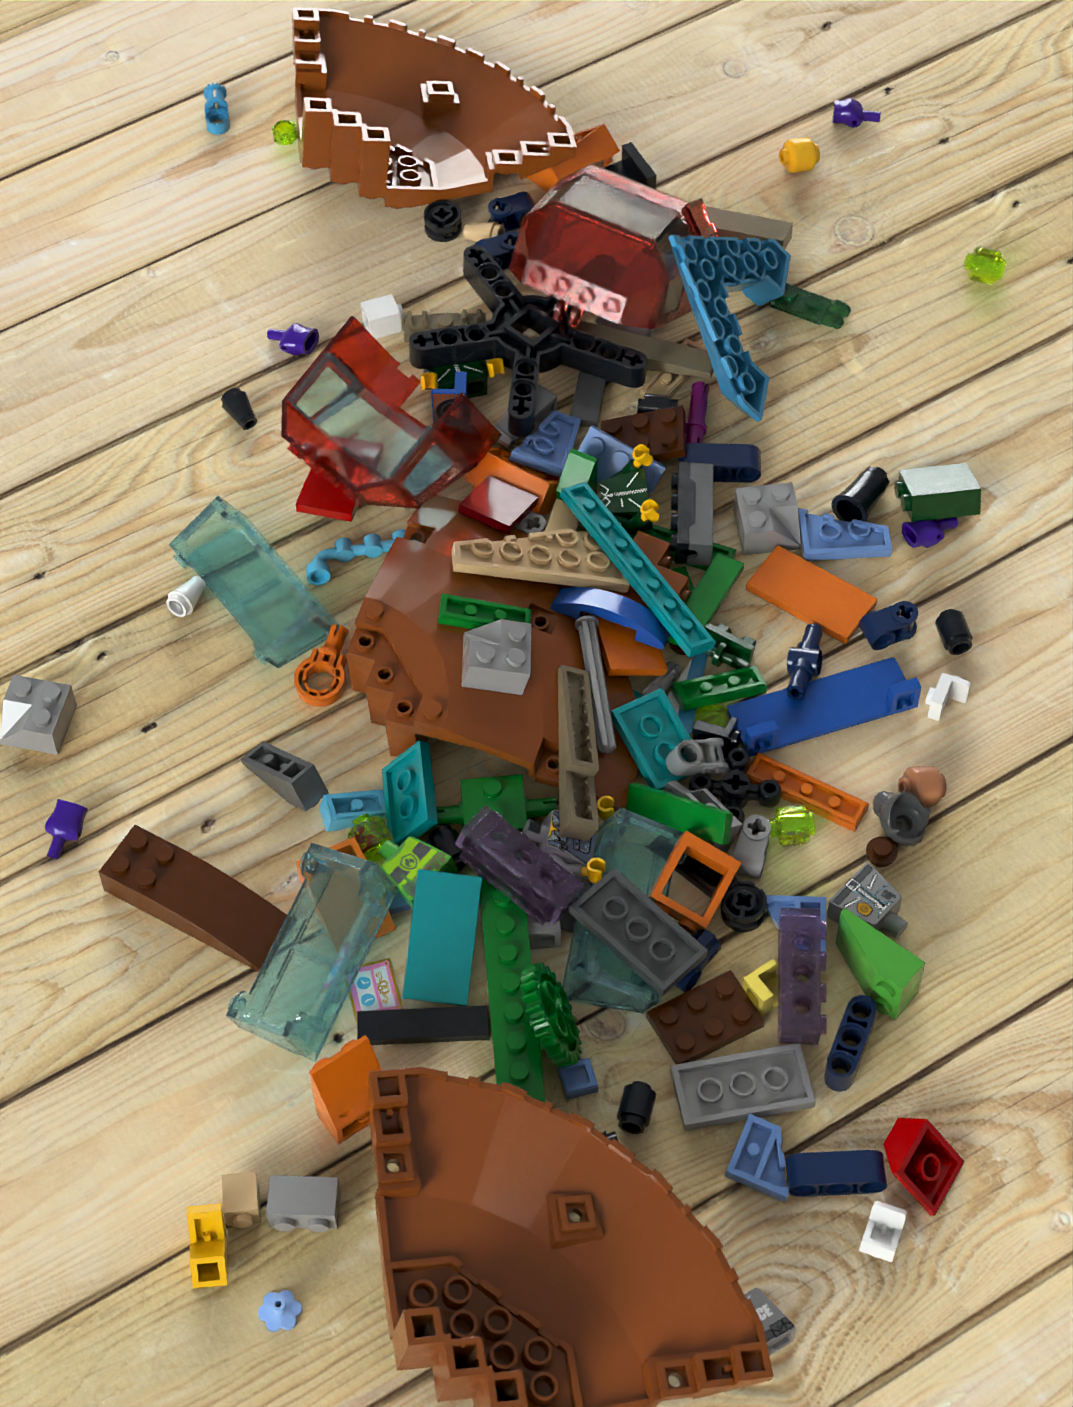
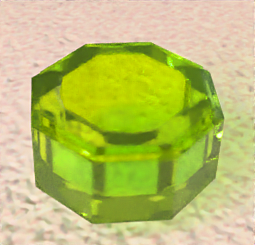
M283 120L278 121L272 126L274 142L281 146L291 145L298 139L295 123Z

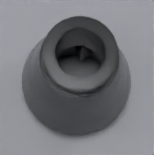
M232 388L225 392L221 397L222 408L244 430L254 427L257 419L246 392L241 391L240 388Z

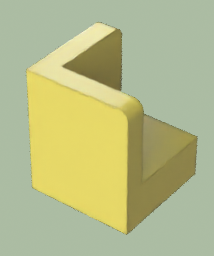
M775 959L770 960L743 978L742 988L761 1017L791 997V991L777 976L778 963Z

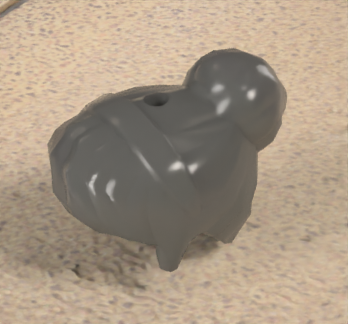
M882 791L878 792L874 797V813L880 818L881 826L889 839L901 846H915L916 843L922 841L926 834L925 826L928 824L930 808H925L914 794L905 791L898 793Z

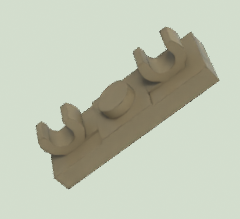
M463 309L462 314L437 313L428 315L426 311H422V315H412V312L408 311L407 315H404V342H409L411 335L419 331L486 322V313H482L481 309H477V313H467V310Z

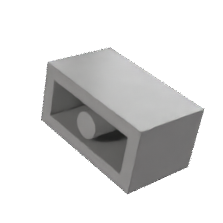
M270 1175L266 1209L269 1227H274L279 1231L308 1228L313 1232H326L329 1229H337L340 1201L338 1177Z

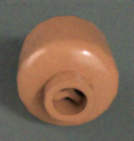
M934 766L908 767L903 776L898 780V792L905 791L914 794L923 806L936 805L946 794V779Z

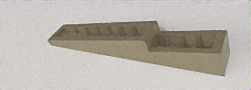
M643 194L633 211V217L689 235L704 236V238L710 236L737 237L738 240L759 238L760 241L775 239L784 249H786L792 238L793 223L650 195Z
M576 320L572 323V328L644 353L648 359L647 370L711 378L714 370L706 350L581 320Z
M560 665L558 668L559 836L588 842L599 829L594 776L599 771L589 672Z

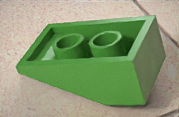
M844 908L840 914L835 944L865 996L872 998L876 1003L877 1011L883 1015H889L896 1020L918 994L925 962Z

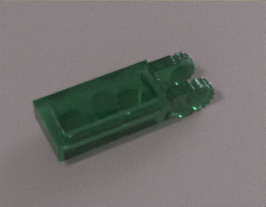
M786 283L784 295L771 301L772 308L818 325L822 324L830 328L833 327V329H840L844 324L843 318L847 317L851 312V308L845 302L843 303L837 299L832 301L829 298Z

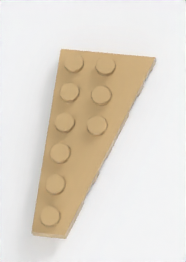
M569 528L529 533L527 538L518 539L515 535L504 536V539L501 541L493 542L487 538L457 541L453 543L451 550L453 572L626 593L630 586L629 582L587 530L575 532Z

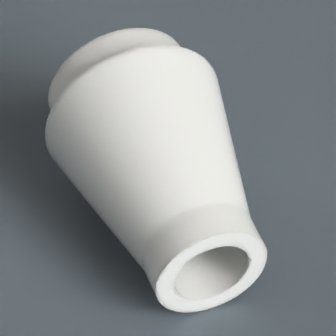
M193 576L189 581L170 592L166 601L168 609L178 617L191 614L202 592L207 587L205 581L199 576Z

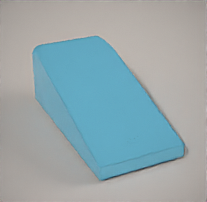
M382 789L323 795L319 807L326 832L338 831L357 826L361 823L365 824L373 822V820L386 818L385 798Z

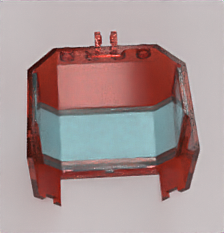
M351 315L283 398L281 437L290 444L287 448L288 451L298 459L304 460L318 474L321 471L326 472L323 477L336 488L339 484L343 485L342 492L356 502L360 498L368 505L419 509L425 502L474 469L502 434L463 393L458 395L436 424L433 422L429 427L401 409L400 407L421 381L413 374L408 378L397 369L400 363Z

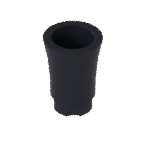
M869 466L861 472L844 491L832 500V510L836 517L847 522L854 519L867 522L871 511L883 496L890 483L887 473L878 466Z

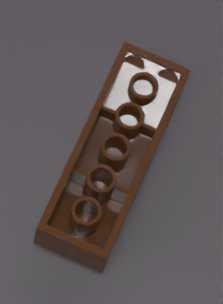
M137 825L132 827L99 870L103 889L107 893L260 973L264 972L297 925L294 919L242 883L190 852Z

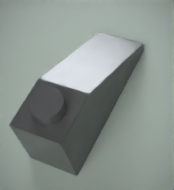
M264 741L240 759L243 765L283 799L304 811L316 806L320 799L323 798V795L329 793L314 764Z

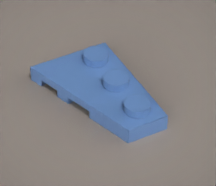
M554 410L538 426L536 432L528 435L524 439L523 444L511 452L509 461L560 478L568 454L574 446L581 419Z
M593 425L589 428L578 451L598 459L597 483L609 479L619 472L631 459H634L632 456L633 447ZM654 459L649 466L641 465L642 469L645 470L648 493L654 492L667 468Z
M798 508L803 558L805 560L891 556L892 545L888 526L855 519L847 522L834 519L835 515L824 513L822 517L808 514V510Z

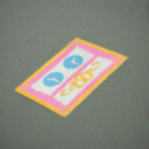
M390 958L343 969L356 1022L357 1011L403 1009Z

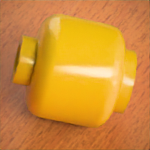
M809 137L788 139L784 143L783 149L779 151V161L790 173L811 171L820 159L819 147Z

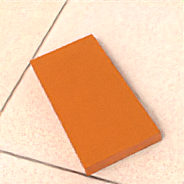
M779 545L776 546L746 583L747 591L808 624L819 625L822 628V632L844 644H847L859 628L860 619L875 608L878 600L874 596Z
M631 585L627 593L610 591L632 599L647 608L645 602ZM595 616L599 621L596 629L600 651L608 676H665L667 665L662 650L636 641V630Z

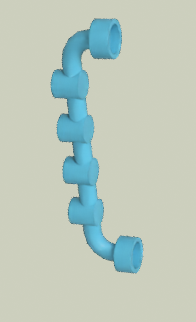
M396 530L392 534L391 540L381 541L378 534H368L364 537L363 544L352 545V541L349 538L337 539L334 548H328L316 554L312 562L306 567L308 582L313 585H323L330 580V568L326 563L328 560L337 559L340 562H348L354 556L366 555L369 558H377L383 552H389L395 538H403L406 530Z

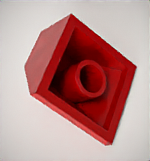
M898 1117L883 1143L891 1172L927 1213L935 1216L965 1161L928 1119Z

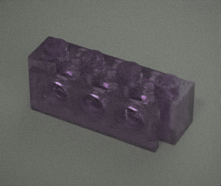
M487 805L462 828L455 843L456 846L463 850L459 856L463 862L501 893L511 898V901L542 926L548 920L555 925L569 910L570 905L579 898L585 887L575 874L568 872L549 853L542 851L524 833L516 830L499 813L494 812Z
M781 908L778 930V1043L818 1045L821 1034H826L827 1016L826 1014H821V1002H826L827 985L826 983H821V971H826L827 955L826 951H821L820 940H826V920H820V909ZM803 944L809 949L801 950L796 945ZM803 975L807 977L809 980L800 981L796 978V976ZM802 1006L807 1008L809 1012L800 1013L795 1008Z

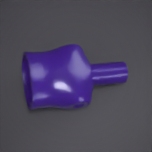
M853 98L835 100L832 124L841 123L855 128L862 121L880 122L881 112L865 111L862 104Z
M294 323L285 331L270 328L267 331V338L280 341V348L284 352L296 356L301 354L309 355L318 344L319 333L316 328H307L299 323Z
M956 517L938 521L934 519L904 522L902 524V535L905 541L913 548L920 546L929 548L944 538L945 530L957 528L958 520Z
M57 799L56 807L45 825L46 832L53 836L47 856L59 859L65 841H76L80 838L83 822L88 812L86 807Z

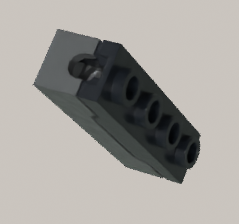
M679 462L678 473H672L671 490L676 491L671 496V510L676 511V514L671 513L670 531H676V534H671L670 551L675 552V564L687 563V565L709 566L713 548V464Z

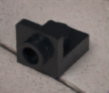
M731 717L726 728L697 720L693 727V740L723 739L724 746L722 751L723 757L726 759L727 753L732 748H737L740 743L741 731L738 730V718Z

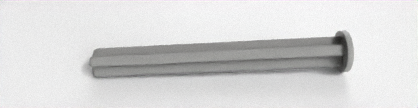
M582 616L574 624L575 628L579 630L585 671L589 672L597 745L601 753L609 754L616 749V741L596 629L599 621L595 616Z

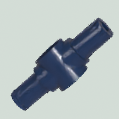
M817 624L807 625L802 641L798 643L797 647H790L788 652L787 671L790 674V680L786 691L787 696L793 700L803 699L807 683L813 676H819L821 673L822 650L819 648L823 633L822 628Z

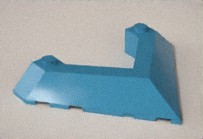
M671 235L668 238L680 277L721 392L740 411L759 422L763 418L769 377L752 361L749 351H743L738 337L743 335L735 313L730 314L725 299L729 297L728 293L742 291L747 298H750L759 307L783 296L791 255L775 239L760 241L759 238L738 240L737 237L710 236L704 238V236L689 235L684 238L679 235Z

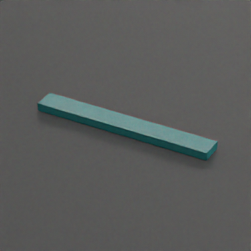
M585 481L562 489L560 493L561 499L685 654L690 658L713 649L716 641Z

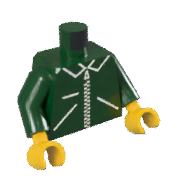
M494 358L489 361L482 360L424 369L420 375L421 391L432 388L454 389L455 372H467L468 399L487 395L488 377L494 378L496 374L506 373L503 359Z
M639 444L634 448L632 453L634 459H631L612 477L600 482V500L629 535L634 534L638 530L653 529L652 522H656L659 519V513L656 510L660 509V505L653 499H649L645 470L641 467V465H651L653 457L649 454L650 449L643 444Z

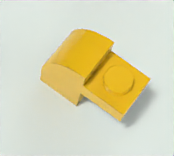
M222 1203L187 1206L186 1215L190 1238L189 1263L193 1288L228 1285V1242Z

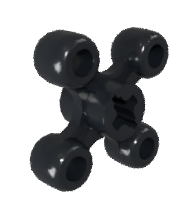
M733 748L727 753L725 763L728 764L729 770L722 780L715 781L707 774L697 773L693 775L689 782L690 791L706 788L713 796L719 797L721 803L742 824L745 821V814L742 808L747 805L748 801L755 800L763 807L773 808L778 805L782 795L781 786L774 780H765L756 785L750 783L748 776L745 774L750 766V756L742 748Z

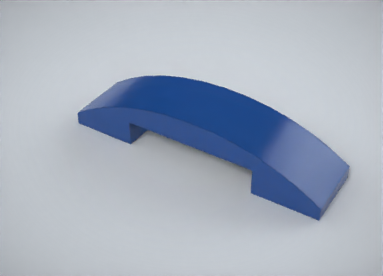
M589 587L562 588L551 604L552 610L578 619L584 611L636 630V641L660 650L664 649L671 636L650 609L632 599L610 591Z

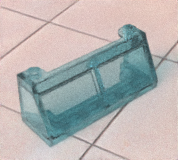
M217 496L169 544L176 553L173 556L174 559L183 568L186 569L190 566L195 570L254 641L253 646L256 650L253 651V654L264 665L269 662L275 667L280 668L326 641L332 624H337L336 630H339V623L249 518L220 496Z
M621 807L599 826L593 858H601L605 861L606 871L602 872L603 877L616 868L648 896L683 832ZM683 852L677 865L684 863L687 854ZM672 875L661 893L667 897L669 896ZM575 919L562 984L563 989L567 993L568 1000L574 1003L644 1013L652 1006L657 1005L662 996Z
M311 842L299 863L301 874L305 880L250 991H241L232 997L226 1016L239 1028L294 1054L316 1062L398 889L377 863Z

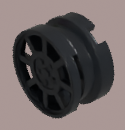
M438 200L430 203L424 210L426 235L437 242H449L456 239L462 230L461 210L458 205L448 200ZM445 234H452L451 236L445 237Z
M738 881V884L732 886L730 884L721 902L723 922L729 928L738 932H749L758 928L765 918L767 899L764 891L750 881Z

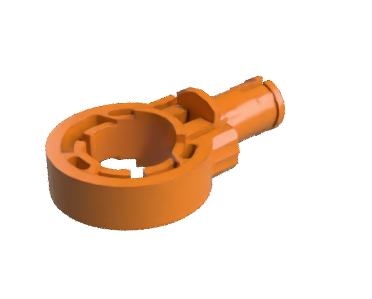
M332 624L324 646L320 647L319 651L318 648H313L311 656L303 660L296 668L294 684L297 693L309 705L316 707L331 705L339 700L345 692L347 680L344 668L347 658L340 653L349 631L344 626L340 625L337 631L338 625ZM314 673H328L334 677L333 682L330 684L332 692H329L328 688L320 691L309 688L308 678ZM301 680H303L306 692L301 688Z

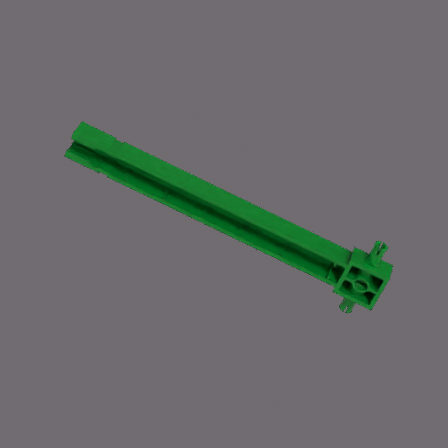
M522 774L460 779L461 802H459V805L436 807L438 823L434 826L461 824V827L464 826L465 846L468 852L475 851L477 876L482 877L480 910L496 1084L510 1083L527 1091L528 1096L545 1103L540 1043L535 1038L533 1027L529 1024L531 1019L525 1012L527 1006L522 1000L523 992L520 988V985H522L520 976H522L521 971L525 967L532 965L520 847H528V839L522 837V831L529 818L547 817L552 810H557L556 797L538 799L524 797Z

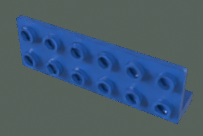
M891 657L807 683L803 699L793 700L787 696L786 689H782L728 705L727 713L730 719L731 717L738 718V730L741 731L740 741L744 750L751 757L757 755L758 752L765 753L918 707L922 686L917 677L906 680L896 659Z

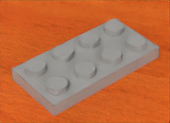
M800 1043L671 1065L670 1068L684 1131L747 1120L749 1113L757 1117H765L815 1108L816 1101Z

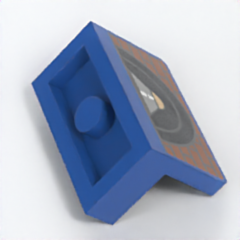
M455 372L454 389H432L433 426L435 430H452L459 423H468L467 372Z

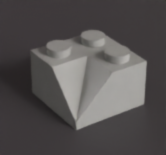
M792 482L735 488L733 510L743 555L769 553L777 545L786 550L801 548L798 504Z
M500 619L464 632L461 687L522 695L531 672L532 624Z
M13 675L3 699L0 744L58 755L77 706L72 686Z

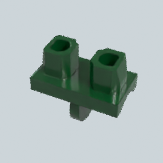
M708 623L704 627L716 641L713 649L703 652L713 657L712 665L720 667L722 663H725L735 669L750 667L756 647V640L748 636L740 639L732 635L730 627L722 623L717 626Z

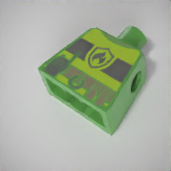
M413 836L408 837L400 846L391 840H387L379 849V855L386 860L381 867L382 872L412 909L418 869L453 874L458 872V868L449 854Z

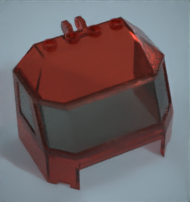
M605 159L589 164L557 181L529 213L523 216L509 266L510 271L521 284L559 299L554 309L553 319L560 322L565 316L569 303L574 305L568 325L573 328L579 325L583 310H586L619 325L657 329L692 311L668 237L671 235H679L684 238L689 235L704 236V238L710 236L717 237L718 232L706 214V206L702 198L689 203L602 168Z

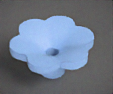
M283 1290L279 1293H267L264 1296V1304L258 1309L259 1319L266 1323L267 1329L271 1332H277L281 1328L284 1330L293 1329L296 1326V1317L302 1313L301 1303L294 1300V1295L289 1290Z

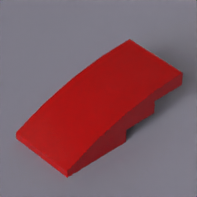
M331 435L322 447L304 482L295 504L296 511L352 522L357 507H361L366 492L371 490L386 449L385 445Z

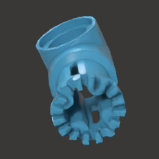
M211 83V85L208 84V87H205L203 93L207 100L205 103V119L208 131L212 134L220 135L230 129L228 104L225 101L227 91L225 86L221 87V84ZM213 90H216V97L213 96ZM216 120H223V122H219L220 124L212 123Z

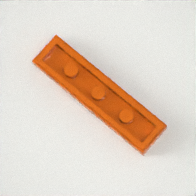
M759 752L745 773L750 783L755 785L770 779L778 782L782 790V799L853 832L856 831L869 808L868 802Z

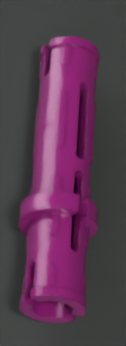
M697 381L691 387L688 423H686V444L703 443V436L707 432L705 416L709 385L706 384L704 387L705 382Z

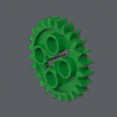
M537 962L525 967L521 971L522 976H520L522 982L520 988L523 992L522 1000L527 1006L525 1012L530 1016L529 1024L533 1027L535 1038L541 1044V1049H546L547 1058H552L553 1064H558L559 1068H566L578 1063V1060H581L580 1054L582 1053L579 1046L582 1044L579 1038L580 1030L575 1024L577 1019L572 1014V1005L569 1004L567 993L561 986V982L556 981L555 973H551L549 966H545L543 962Z

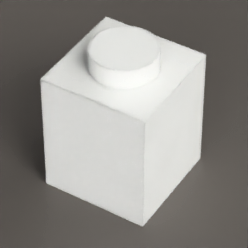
M392 294L360 302L362 322L370 340L402 332L401 320L405 319L404 311L400 303L396 304Z

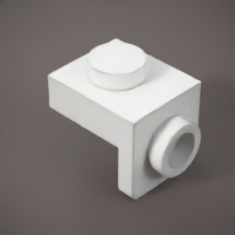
M942 673L936 688L930 687L925 701V704L930 706L927 717L939 721L948 698L966 703L971 683L959 676Z
M875 1201L859 1251L875 1258L892 1262L907 1211Z

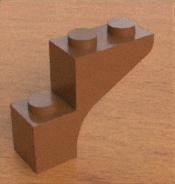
M638 531L633 539L634 542L681 600L686 603L692 593L689 590V577L670 570L673 557L670 556V543Z

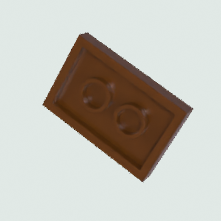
M683 405L601 421L602 431L633 448L639 444L645 445L650 449L649 454L658 462L686 457V414Z
M731 970L646 1012L647 1020L675 1064L697 1061L764 1027L763 1018Z

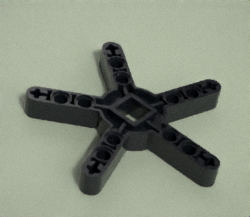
M479 245L469 246L463 253V275L493 313L491 321L419 331L412 334L409 338V362L418 369L502 358L504 366L513 370L507 427L509 433L515 437L528 436L533 430L540 373L553 370L561 364L629 388H639L646 381L648 359L644 353L572 328V323L609 294L615 287L616 263L613 259L604 256L594 259L546 298L537 295L523 296L484 247ZM529 328L539 334L533 341L523 335Z

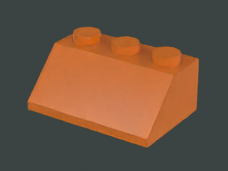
M605 124L577 132L574 135L577 146L576 157L532 174L527 178L550 195L557 193L566 195L577 188L575 183L580 180L581 182L586 181L594 176L595 172L593 170L597 167L603 168L613 162L612 156L620 151Z
M500 447L476 449L464 479L473 484V489L490 475L538 496V505L532 512L540 515L550 513L556 501V488L560 480L559 477L509 461L511 452Z

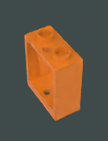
M685 831L679 837L647 897L666 914L678 920V924L686 931L695 933L699 929L705 930L742 862L690 832ZM683 853L723 875L702 916L661 894Z

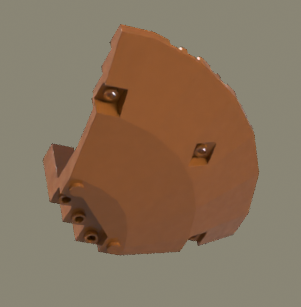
M292 7L293 61L296 72L295 104L300 163H302V167L310 169L329 168L330 182H337L339 184L357 183L359 197L368 199L384 198L385 207L394 209L412 208L427 205L438 200H452L491 192L494 175L498 173L503 175L518 173L520 179H523L576 157L577 146L571 125L563 116H557L555 113L556 107L553 103L548 104L545 101V94L535 86L529 88L524 85V78L521 76L514 78L510 75L511 69L503 63L497 61L494 65L484 60V54L470 47L466 48V51L457 47L456 41L451 38L439 35L437 39L426 36V30L420 29L419 33L407 30L408 24L390 19L389 24L373 22L374 16L365 15L364 20L351 18L350 12L341 10Z
M427 493L407 521L408 527L404 537L395 538L363 600L355 620L356 630L346 652L353 691L367 694L371 723L386 727L390 756L398 757L417 741L427 742L428 738L432 737L475 748L527 768L529 777L535 778V782L559 788V767L556 769L549 767L552 763L559 765L558 668L560 665L585 670L579 630L575 628L574 624L577 619L552 610L551 604L562 588L577 586L453 572L451 550L454 542L483 538L493 542L503 540L504 536L515 535L518 539L527 538L528 535L516 528L509 534L504 533L458 512L460 500ZM442 593L532 609L530 622L532 624L531 672L522 695L461 687L464 632L472 629L437 623ZM583 611L580 617L588 616L589 613ZM539 622V623H543V624H545V625L539 627V626L536 625V623ZM602 658L611 712L622 705L636 700L629 677L608 676ZM613 724L616 749L609 754L601 753L597 745L599 771L594 776L596 803L602 796H611L614 800V806L611 807L614 808V813L625 816L628 786L631 783H636L637 765Z
M425 1067L369 1071L368 1090L372 1155H374L378 1181L375 1203L390 1340H393L397 1371L432 1367L437 1402L472 1398L474 1407H656L660 1401L690 1397L697 1399L767 1382L774 1377L763 1323L750 1298L747 1299L737 1281L739 1277L735 1269H731L721 1250L723 1246L720 1240L707 1225L703 1227L691 1213V1207L688 1204L684 1205L672 1192L673 1187L660 1172L655 1169L651 1171L635 1159L636 1155L614 1138L611 1141L595 1129V1124L590 1120L575 1113L569 1115L552 1107L553 1103L547 1100L543 1103L527 1095V1091L510 1083L503 1082L502 1085L480 1081L478 1077L469 1076L468 1079L447 1075L448 1072ZM394 1163L399 1167V1171L391 1172L388 1170L387 1165ZM569 1213L578 1214L580 1221H572L569 1218ZM670 1376H674L679 1380L680 1385L678 1387L670 1385L668 1381Z

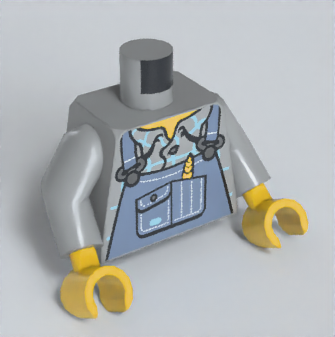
M602 796L597 801L598 816L605 821L611 820L615 815L614 808H611L614 806V800L611 796ZM552 810L542 823L531 819L527 820L522 831V837L537 842L534 855L536 862L545 866L556 879L561 878L567 873L582 878L588 876L589 881L592 883H597L603 878L602 872L606 871L605 861L601 858H593L597 831L588 842L559 836V810Z

